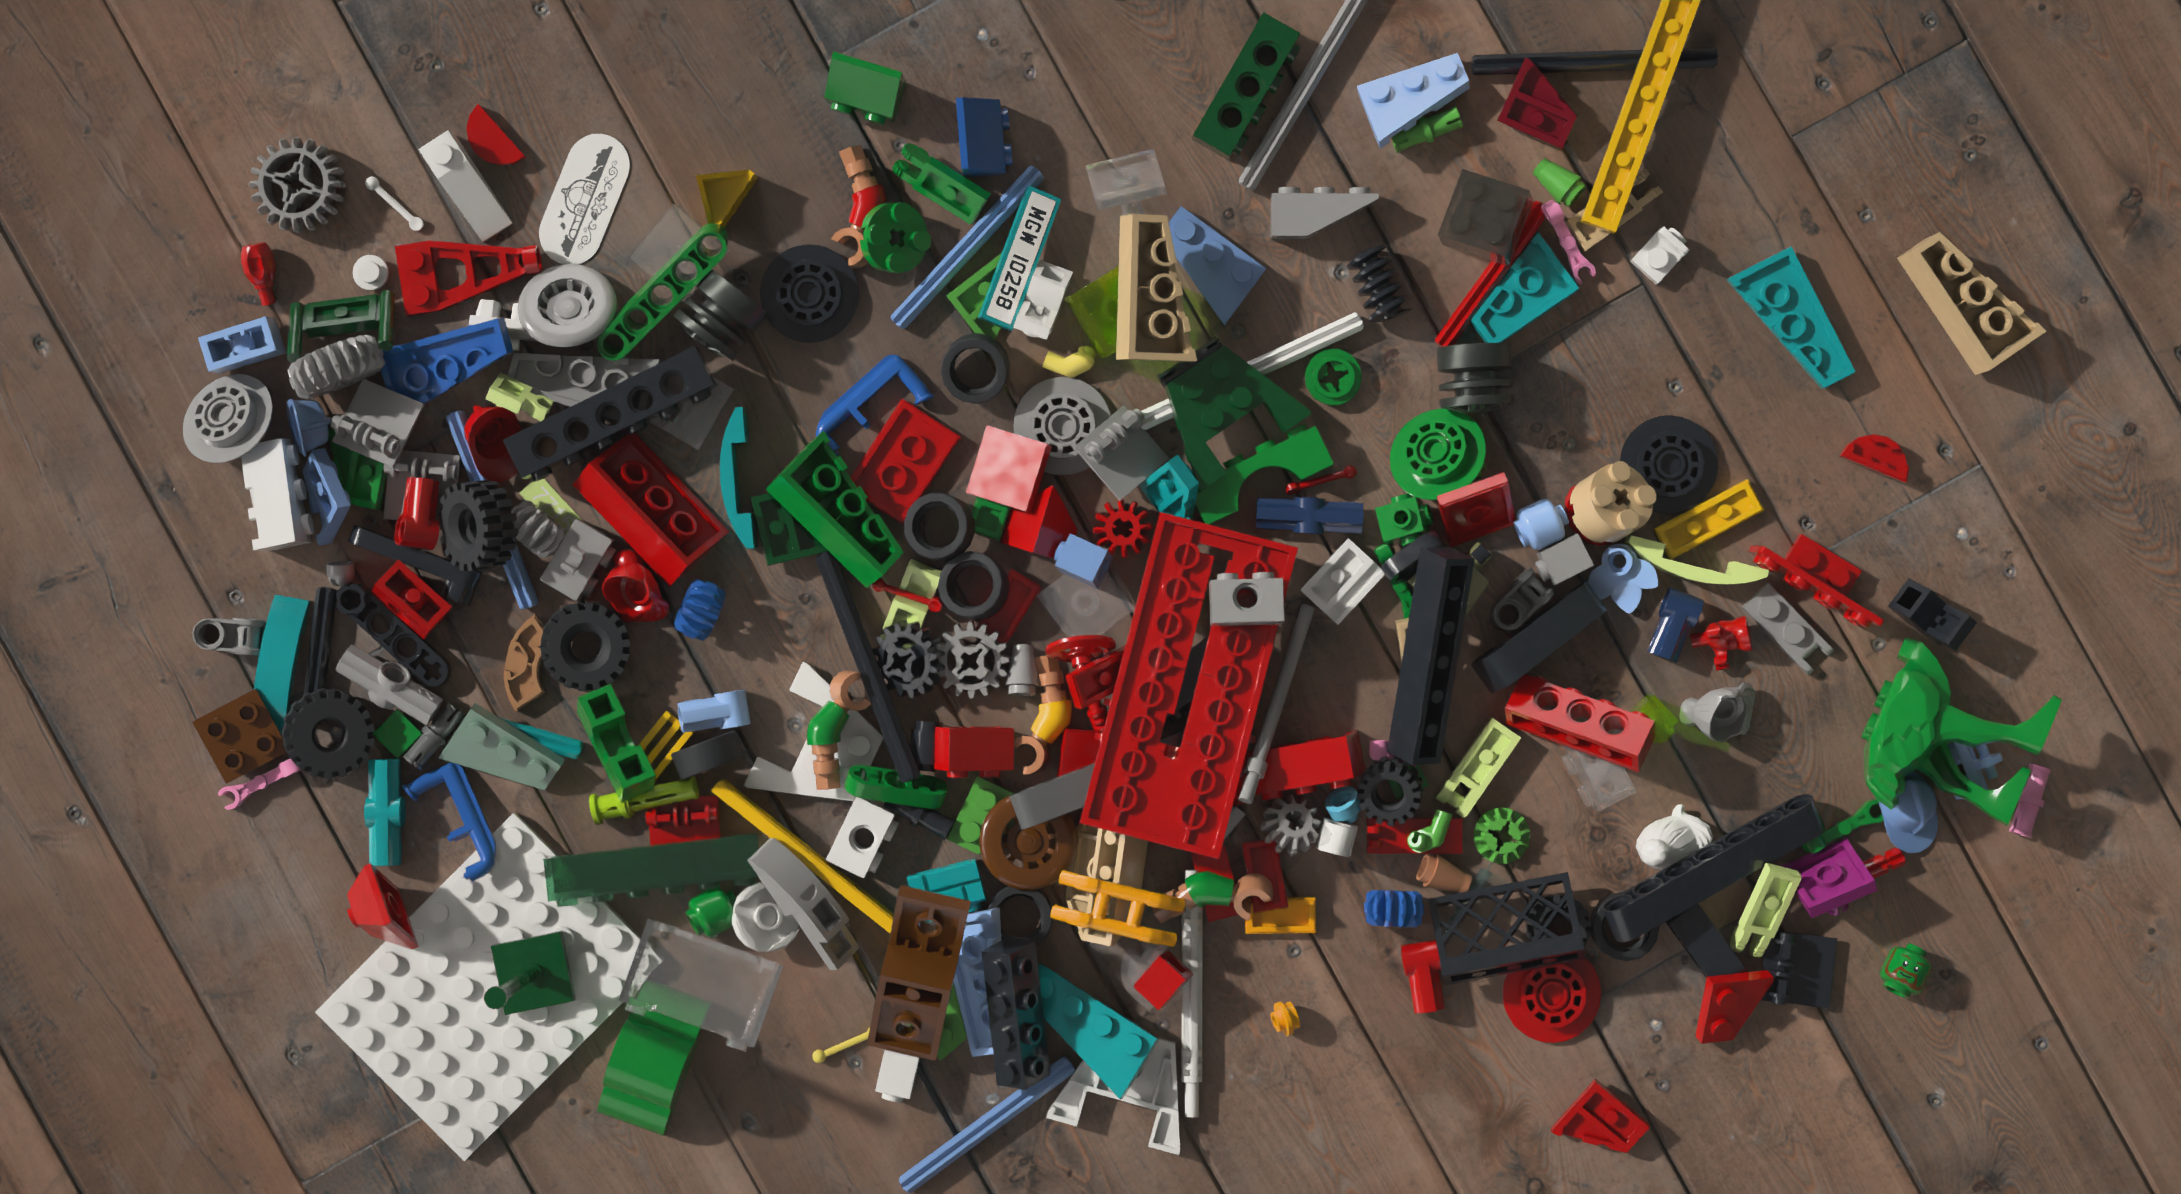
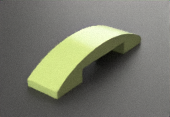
M1632 535L1626 536L1624 542L1635 551L1636 555L1650 562L1653 567L1688 581L1706 584H1740L1766 578L1769 573L1767 569L1732 561L1728 562L1725 574L1662 558L1666 545L1664 543Z

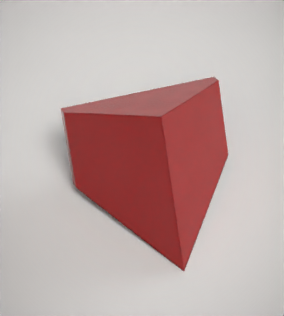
M1052 485L1037 494L1031 513L1016 508L1010 509L1000 543L1054 559L1059 544L1062 541L1066 542L1070 534L1076 536L1078 529L1056 488Z

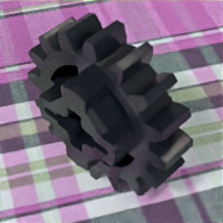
M903 620L885 627L884 634L876 637V641L881 646L873 648L874 654L878 656L877 662L883 678L888 681L886 685L888 691L897 688L898 697L909 695L910 698H914L932 691V685L942 680L937 672L945 670V665L939 662V658L944 656L945 652L937 651L936 649L940 639L934 638L931 640L929 637L931 628L927 627L920 630V623L918 621L908 624L907 620Z

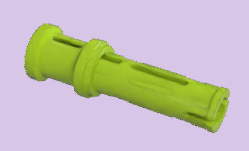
M693 776L683 780L658 784L654 786L653 790L623 803L620 802L616 792L598 796L595 793L589 796L590 812L594 823L600 825L606 819L623 816L625 819L631 818L635 815V811L698 799L699 790L696 779Z

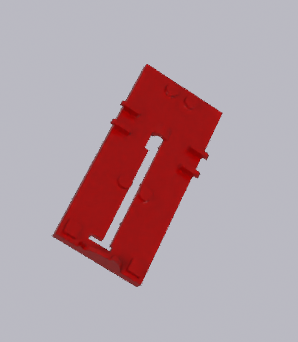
M1160 512L1112 699L1104 698L1103 705L1109 706L1103 734L1095 733L1094 739L1101 742L1080 824L1219 859L1239 778L1246 777L1242 766L1248 743L1255 744L1256 737L1251 736V731L1279 624L1211 626L1181 746L1175 747L1161 743L1160 739L1167 713L1172 715L1175 713L1215 557L1199 552L1197 545L1202 544L1233 552V558L1228 560L1225 573H1238L1239 579H1253V573L1274 572V578H1283L1284 601L1298 547ZM1244 589L1237 593L1236 599L1240 606L1251 608L1256 604V596L1252 591Z

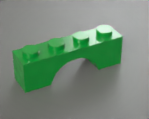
M1304 423L1286 432L1289 439L1277 445L1274 439H1271L1255 447L1257 454L1246 460L1240 454L1224 462L1223 465L1227 473L1201 492H1197L1195 506L1203 523L1211 524L1238 511V494L1241 485L1256 470L1277 467L1287 470L1299 480H1303L1332 466L1334 463L1316 426L1308 429Z

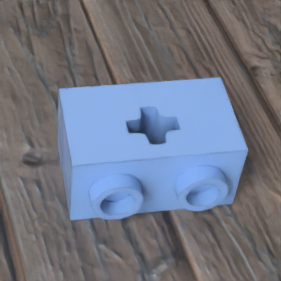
M267 316L198 337L208 371L217 374L286 353L276 319Z

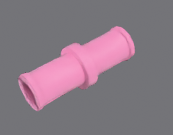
M2028 764V769L2031 770L2019 798L2009 832L2032 838V831L2039 808L2044 807L2045 801L2042 800L2051 770L2039 765Z

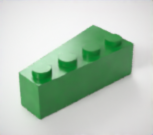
M823 430L806 445L771 482L766 490L867 588L882 577L904 552L880 515L874 514L865 500L868 497L860 486L856 487L846 472L847 465L841 456L837 457L828 444L830 439Z

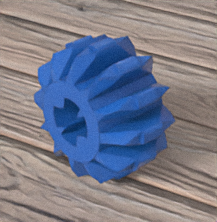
M694 580L688 587L679 606L674 622L675 629L692 639L695 638L703 641L708 638L724 605L725 591L707 580Z
M1371 890L1366 893V902H1364L1366 922L1372 926L1417 927L1422 924V915H1424L1422 895L1417 891Z

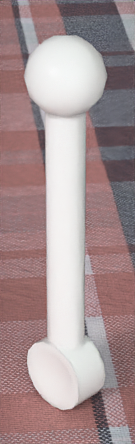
M371 176L366 179L365 185L367 189L375 190L409 221V227L412 230L420 231L423 229L424 221L419 217H413L379 185V180L376 177Z

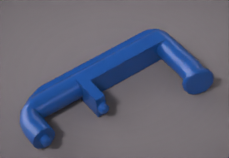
M895 354L888 355L823 412L815 435L818 436L824 430L830 439L829 446L835 455L838 456L840 446L829 434L851 415L865 429H869L871 424L858 410L896 376L912 392L916 399V405L932 400L934 394L930 393L925 383L903 358Z
M451 762L416 778L408 785H403L402 788L414 801H418V796L446 782L464 823V826L450 832L447 839L449 842L461 840L469 835L471 836L481 861L466 867V873L463 876L466 880L470 879L473 882L484 877L493 868L496 857V841L465 770L461 765Z

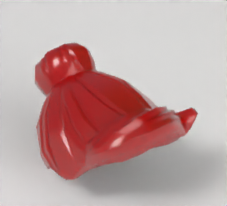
M623 549L618 551L613 559L615 568L609 572L602 583L603 595L606 600L620 614L619 618L621 621L627 623L652 622L665 618L670 612V605L661 597L659 586L652 573L642 565V557L635 550Z

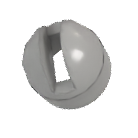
M333 561L326 563L327 577L330 583L340 587L350 585L355 577V562Z

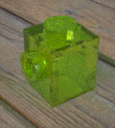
M1647 694L1629 711L1642 712L1655 721V740L1652 745L1657 741L1660 745L1663 744L1676 731L1673 726L1679 720L1653 694Z

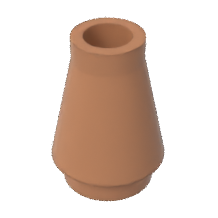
M1426 854L1420 862L1416 879L1423 882L1424 887L1461 893L1468 891L1472 876L1464 873L1438 854L1434 856Z

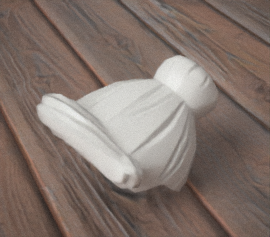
M1679 804L1673 809L1672 816L1656 820L1642 831L1637 839L1636 849L1645 864L1650 868L1661 871L1712 843L1713 834L1709 825L1699 818L1685 813L1684 805Z

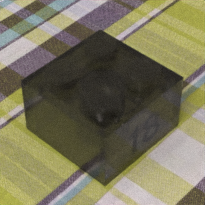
M1462 169L1438 232L1442 245L1509 266L1533 204L1530 190Z

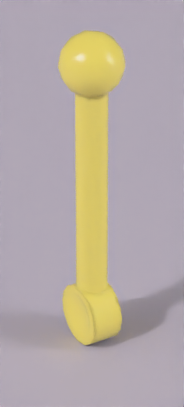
M870 1027L867 1032L824 1051L820 1049L814 1051L812 1055L814 1062L822 1063L826 1057L867 1040Z

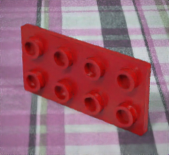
M1798 535L1785 558L1765 546L1751 545L1748 552L1755 556L1752 561L1753 563L1769 570V572L1774 571L1777 573L1780 571L1785 574L1782 580L1799 591L1802 589L1805 591L1811 590L1815 593L1812 599L1826 608L1842 609L1845 611L1843 618L1850 623L1867 629L1870 626L1881 627L1885 620L1846 597L1862 570L1805 535Z

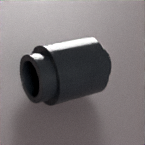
M915 721V730L911 729L910 748L919 771L937 772L934 769L935 727H943V722Z

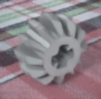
M523 500L511 511V513H516L517 521H513L514 528H518V536H515L517 540L542 558H548L552 553L556 552L566 534L565 530L538 505L527 500Z
M1292 794L1287 795L1284 801L1276 798L1271 803L1272 808H1266L1263 812V817L1266 821H1263L1260 825V830L1270 832L1265 838V843L1275 841L1277 843L1275 847L1276 853H1280L1286 847L1289 856H1294L1298 849L1304 853L1311 848L1310 843H1315L1319 839V834L1315 830L1321 827L1322 821L1312 818L1317 813V808L1313 807L1308 810L1305 807L1307 804L1306 798H1302L1296 803ZM1289 821H1291L1292 823H1294L1292 829H1290V828L1288 827V826H1289Z

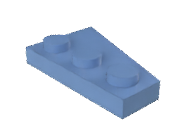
M1180 206L1169 221L1176 259L1211 306L1223 326H1225L1266 268Z

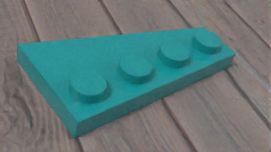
M1792 246L1726 279L1821 389L1855 373Z
M1039 963L1038 970L1044 1018L1119 1099H1123L1159 1038L1046 965Z

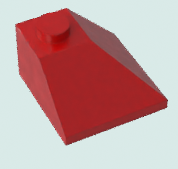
M371 863L365 865L347 893L351 908L347 909L352 924L356 928L361 927L372 937L411 950L418 948L419 945L399 888Z

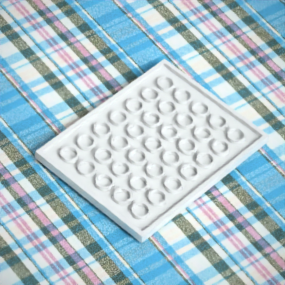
M516 812L493 833L496 841V857L494 866L488 874L473 882L470 879L466 880L464 878L465 868L481 861L476 850L409 917L419 945L418 948L411 950L385 941L315 1012L463 1161L664 962ZM562 930L576 1000L505 1015L503 1007L499 1009L489 1008L484 1002V994L489 988L499 986L491 946Z

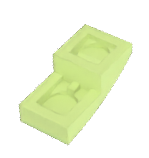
M911 559L899 588L931 599L937 591L941 571ZM896 595L883 629L907 620L908 624L918 621L921 630L929 610L928 605Z

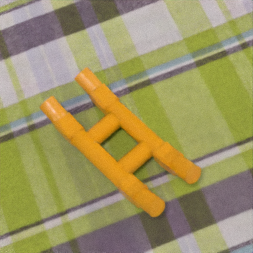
M1062 870L1059 876L1060 884L1097 894L1092 914L1054 905L1050 916L1052 919L1152 944L1175 946L1177 942L1176 933L1140 926L1145 905L1182 912L1185 908L1184 898ZM1110 897L1131 901L1127 922L1106 918Z

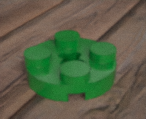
M905 202L880 204L870 210L863 220L861 228L865 229L863 232L864 240H860L861 250L868 263L877 270L889 273L910 271L920 263L925 255V251L931 245V236L927 232L924 219L916 209ZM891 230L899 233L900 240L898 245H890L889 240L892 238Z

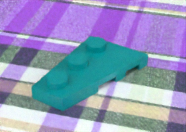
M1539 232L1471 319V324L1485 343L1505 342L1579 291L1577 284Z

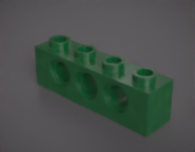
M1265 12L1262 13L1192 136L1193 141L1228 161L1233 153L1238 156L1240 155L1249 139L1244 133L1250 122L1257 125L1267 106L1261 104L1268 92L1275 94L1284 78V75L1279 72L1285 61L1292 64L1302 47L1301 44L1297 43L1300 36L1298 31ZM1264 49L1271 50L1276 55V62L1271 66L1261 65L1256 56L1259 51ZM1245 80H1252L1258 85L1259 92L1253 97H1246L1239 90L1240 83ZM1229 110L1236 111L1241 117V123L1234 128L1225 126L1221 120L1223 113Z

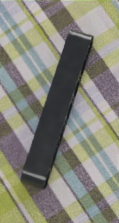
M1802 794L1785 801L1608 900L1602 909L1616 941L1626 942L1641 936L1759 870L1766 863H1771L1818 837L1825 831V825L1813 796Z

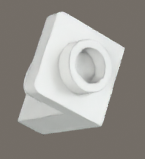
M1662 227L1630 262L1654 284H1658L1674 265L1688 253L1689 249L1684 245L1687 240L1674 228L1667 230L1665 227Z

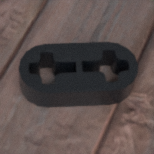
M1430 531L1420 536L1382 565L1381 569L1392 585L1402 583L1416 574L1421 547H1447L1437 531Z

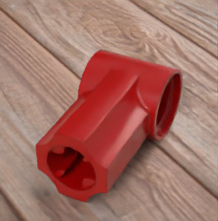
M407 478L403 514L399 516L395 528L396 545L425 550H433L439 537V522L435 519L440 482L428 478Z
M1436 940L1401 945L1405 976H1408L1414 1013H1430L1445 1009L1439 977L1441 966Z

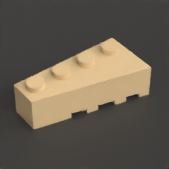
M1129 214L1120 216L1116 360L1197 361L1189 331H1191L1189 319L1185 315L1181 296L1183 295L1181 281H1178L1175 262L1177 261L1167 215Z
M1940 232L1922 240L1897 258L1975 375L1993 369L2046 332L2038 322L2034 323L2023 313L2025 310L2015 301L2011 302L2000 292L1995 282L1989 277H1984L1974 268L1973 262Z

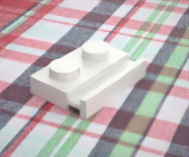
M1347 538L1300 591L1338 625L1385 574L1371 558Z

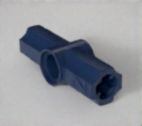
M1294 497V500L1257 498L1256 528L1293 530V533L1324 534V532L1361 534L1364 513L1363 503L1328 502L1323 498Z

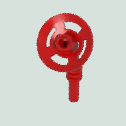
M1080 635L1054 641L1046 646L1045 651L1048 657L1072 663V668L1077 670L1115 650L1116 641L1108 636ZM1099 700L1088 706L1087 715L1090 718L1091 724H1093V729L1103 734L1108 708Z

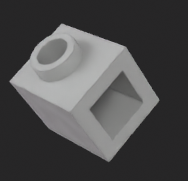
M1573 534L1536 553L1539 561L1535 562L1536 569L1542 580L1545 582L1549 579L1552 585H1556L1594 566L1578 534Z

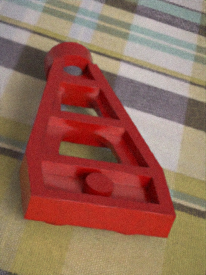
M428 240L395 246L405 314L409 317L447 310L525 275L541 273L543 270L538 245L513 248ZM521 256H522V260H523V265H524V267H522V266L520 265V263H519V260H520V257H521ZM498 257L500 259L501 273L488 279L478 280L474 263L475 258ZM442 258L461 260L465 264L467 278L465 282L450 290H442L439 287L436 268L437 261Z

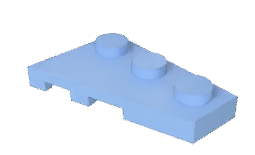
M1458 53L1357 86L1358 95L1380 149L1390 143V138L1401 130L1408 131L1415 126L1416 120L1429 111L1436 112L1470 88L1469 79Z

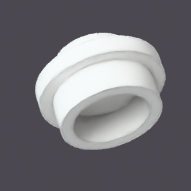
M365 255L354 264L353 278L357 285L363 289L377 290L384 286L388 280V266L378 256Z

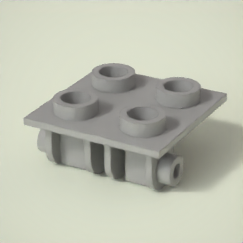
M363 379L346 414L341 416L335 415L331 421V428L335 429L336 433L332 442L394 468L421 414L424 404Z
M1124 405L1073 447L1119 501L1170 459L1146 430L1141 428L1142 421L1145 419L1143 413L1139 409L1127 410Z
M402 450L394 468L384 464V473H388L384 519L398 520L399 516L403 514L406 481L409 477L434 479L440 482L435 519L441 522V517L437 515L438 508L443 507L440 499L442 495H447L445 490L448 487L458 483L461 456Z

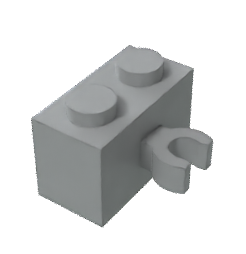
M575 519L540 580L575 601H582L584 596L589 599L599 584L596 576L601 567L608 568L617 553V550L613 548L617 540L585 521Z

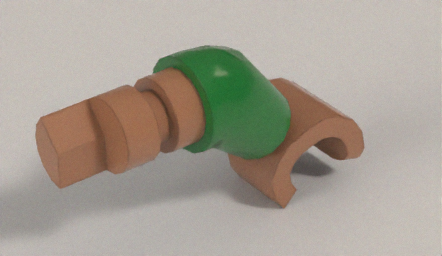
M845 670L833 677L829 692L834 702L828 701L809 721L807 744L811 745L812 754L817 757V760L813 761L817 790L841 788L839 759L834 758V753L838 752L837 743L841 741V732L850 718L847 712L849 710L860 711L866 709L871 704L865 698L856 697L854 700H850L848 696L849 686L853 682L860 680L861 672Z
M1210 871L1198 872L1187 877L1185 883L1178 887L1179 891L1172 889L1165 893L1185 899V908L1182 912L1152 907V910L1162 924L1171 918L1185 913L1186 907L1192 909L1196 906L1204 907L1206 905L1229 906V903L1233 902L1237 914L1249 920L1252 902L1248 901L1246 897L1257 896L1264 902L1273 900V887L1271 881L1260 874L1251 873L1244 875L1234 885L1233 879Z

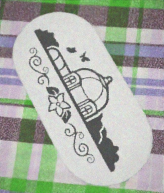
M591 134L581 138L574 144L568 154L539 228L541 246L545 253L558 263L581 264L589 260L596 253L628 177L630 161L627 151L618 140L609 135Z

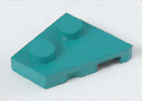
M1176 455L1140 483L1139 487L1159 514L1162 512L1190 520L1193 519L1199 482L1193 476L1191 468L1181 460L1179 455Z

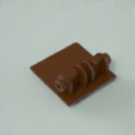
M257 689L192 722L226 784L287 752L283 745V737Z

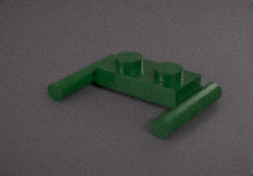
M385 290L381 295L373 294L307 303V305H303L300 302L292 303L290 305L287 360L293 363L301 358L304 332H307L309 338L379 329V349L383 351L391 350L393 348L395 293Z

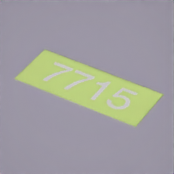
M545 479L537 482L532 481L519 493L525 500L532 501L552 517L565 530V534H567L575 519H581Z

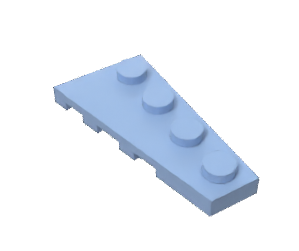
M1000 908L968 913L953 982L972 1057L993 1054L981 951L1001 941Z

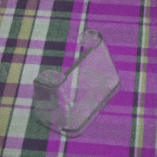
M648 919L619 1001L627 1003L625 1010L641 1016H645L647 1010L657 1012L728 1038L727 1046L746 1052L748 1046L755 1048L786 966L654 919Z

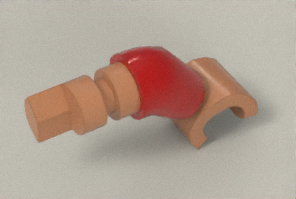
M861 145L839 151L848 178L850 180L853 179L855 182L851 185L854 192L851 196L853 206L848 220L852 225L850 228H843L837 231L831 238L842 245L849 239L855 238L857 240L858 251L853 257L848 258V267L854 269L861 268L868 263L860 245V240H864L863 232L865 228H861L863 220L874 207L886 203L883 185H878L875 176L871 177L870 173L873 169L869 158L865 157Z

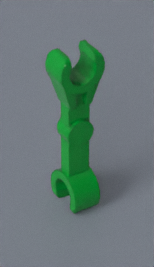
M1382 544L1374 549V553L1381 566L1393 556L1391 549L1386 544ZM1406 581L1392 585V588L1396 591L1401 601L1403 619L1409 618L1412 596L1407 588Z
M1876 799L1867 800L1853 816L1837 822L1836 825L1825 830L1818 837L1803 844L1805 852L1816 853L1825 848L1827 843L1842 835L1849 834L1859 826L1882 822L1884 820L1882 813L1874 818L1870 815L1871 806L1878 804L1879 801Z

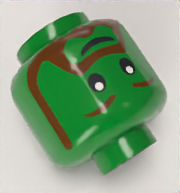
M1910 943L1907 944L1906 948H1891L1879 973L1880 978L1884 981L1883 987L1889 992L1905 999H1909L1910 995L1921 994L1933 970L1932 964L1925 958L1927 952Z

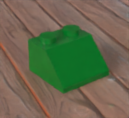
M833 51L824 98L827 103L832 104L830 109L845 115H851L852 110L865 114L864 119L866 121L885 125L886 120L895 122L906 80L900 71Z

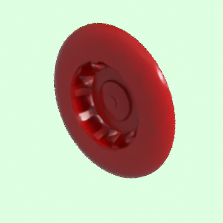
M1587 959L1506 974L1502 996L1506 1013L1520 1032L1540 1042L1557 1043L1572 1039L1589 1027L1596 1017L1600 1006L1601 986L1594 967ZM1554 967L1555 972L1547 973L1546 968ZM1562 969L1570 972L1567 978L1561 975ZM1537 972H1540L1541 977L1536 981L1533 980L1532 977ZM1574 980H1576L1578 984V988L1574 989L1572 986V982ZM1528 984L1532 985L1531 993H1526ZM1575 996H1579L1577 1004H1573ZM1532 1000L1534 1007L1528 1008L1526 1001ZM1569 1009L1573 1010L1569 1015L1565 1016ZM1538 1012L1545 1014V1016L1542 1019L1536 1017L1535 1015ZM1559 1016V1020L1551 1021V1017Z

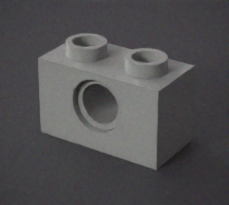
M1274 572L1253 573V579H1239L1238 573L1217 574V580L1210 581V626L1273 625L1284 622L1283 578H1274ZM1244 589L1252 591L1256 596V604L1251 608L1240 606L1236 599L1239 591Z

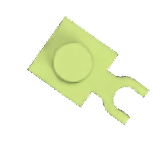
M501 372L491 385L486 396V400L495 403L497 407L506 408L516 414L523 410L539 421L545 419L553 404V400L531 393L533 387Z

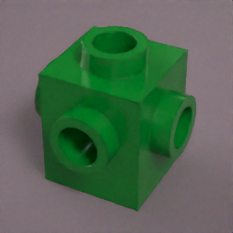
M1410 494L1391 498V504L1375 508L1383 542L1390 546L1402 544V547H1406L1420 536L1430 532V525L1434 524L1429 504H1424V501L1416 496L1412 497Z

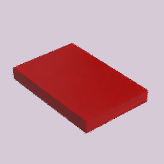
M901 399L850 478L857 488L859 486L868 497L865 499L868 503L904 526V520L909 508L918 498L924 496L962 437L904 399Z

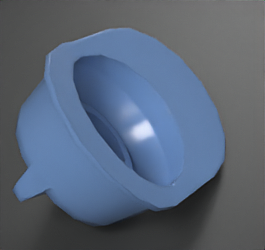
M289 399L286 405L289 429L297 450L305 457L306 452L328 441V425L331 424L333 418L326 417L322 406L315 400Z
M1912 771L1905 776L1906 789L1905 793L1899 796V804L1892 810L1879 802L1891 843L1900 848L1901 851L1918 853L1928 848L1936 837L1938 830L1937 800L1932 787L1919 774Z

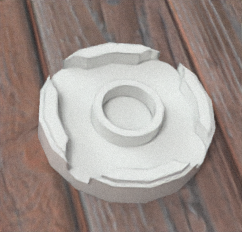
M762 882L746 887L737 896L733 906L732 925L736 936L746 947L757 952H775L787 947L796 938L799 931L798 922L793 915L783 914Z

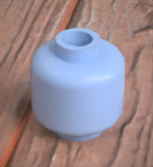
M1541 499L1518 510L1517 520L1513 524L1524 547L1529 545L1534 550H1541L1564 539V526L1569 524V520L1560 504L1554 506L1549 499Z

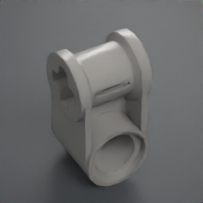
M247 618L202 619L193 628V640L197 646L205 650L259 655L260 629L264 626L265 620ZM210 624L215 625L220 633L219 639L214 644L208 642L204 634L205 629Z

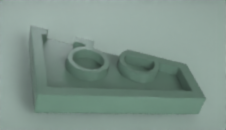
M477 703L473 704L439 756V759L542 790L546 789L565 760Z

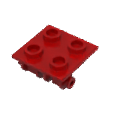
M717 795L699 796L698 799H690L648 809L646 812V825L649 826L652 870L722 866Z

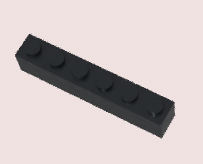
M1450 547L1420 548L1387 752L1411 765L1441 763L1475 558Z

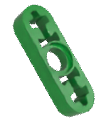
M865 765L850 767L844 784L846 791L858 798L928 809L940 808L948 791L946 783L934 776L920 774L918 779L902 783L896 770Z

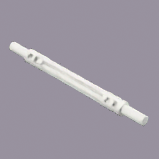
M1185 870V879L1190 875L1198 873V870ZM1199 906L1192 909L1186 907V912L1182 914L1181 918L1182 964L1194 974L1182 987L1181 1081L1185 1082V1117L1191 1118L1199 1117V1082H1202L1203 907Z

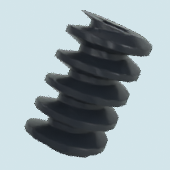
M1386 243L1355 255L1354 259L1347 265L1349 270H1360L1352 280L1354 283H1365L1358 291V295L1360 297H1371L1363 304L1365 310H1376L1368 318L1371 323L1385 322L1413 309L1401 308V305L1408 299V296H1397L1396 292L1403 286V283L1390 281L1398 271L1397 269L1385 268L1392 260V256H1380V252L1387 247Z

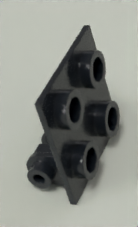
M1777 931L1775 937L1771 938L1765 949L1762 970H1768L1774 977V981L1761 1000L1771 1001L1779 1005H1786L1788 1003L1829 1008L1837 938Z

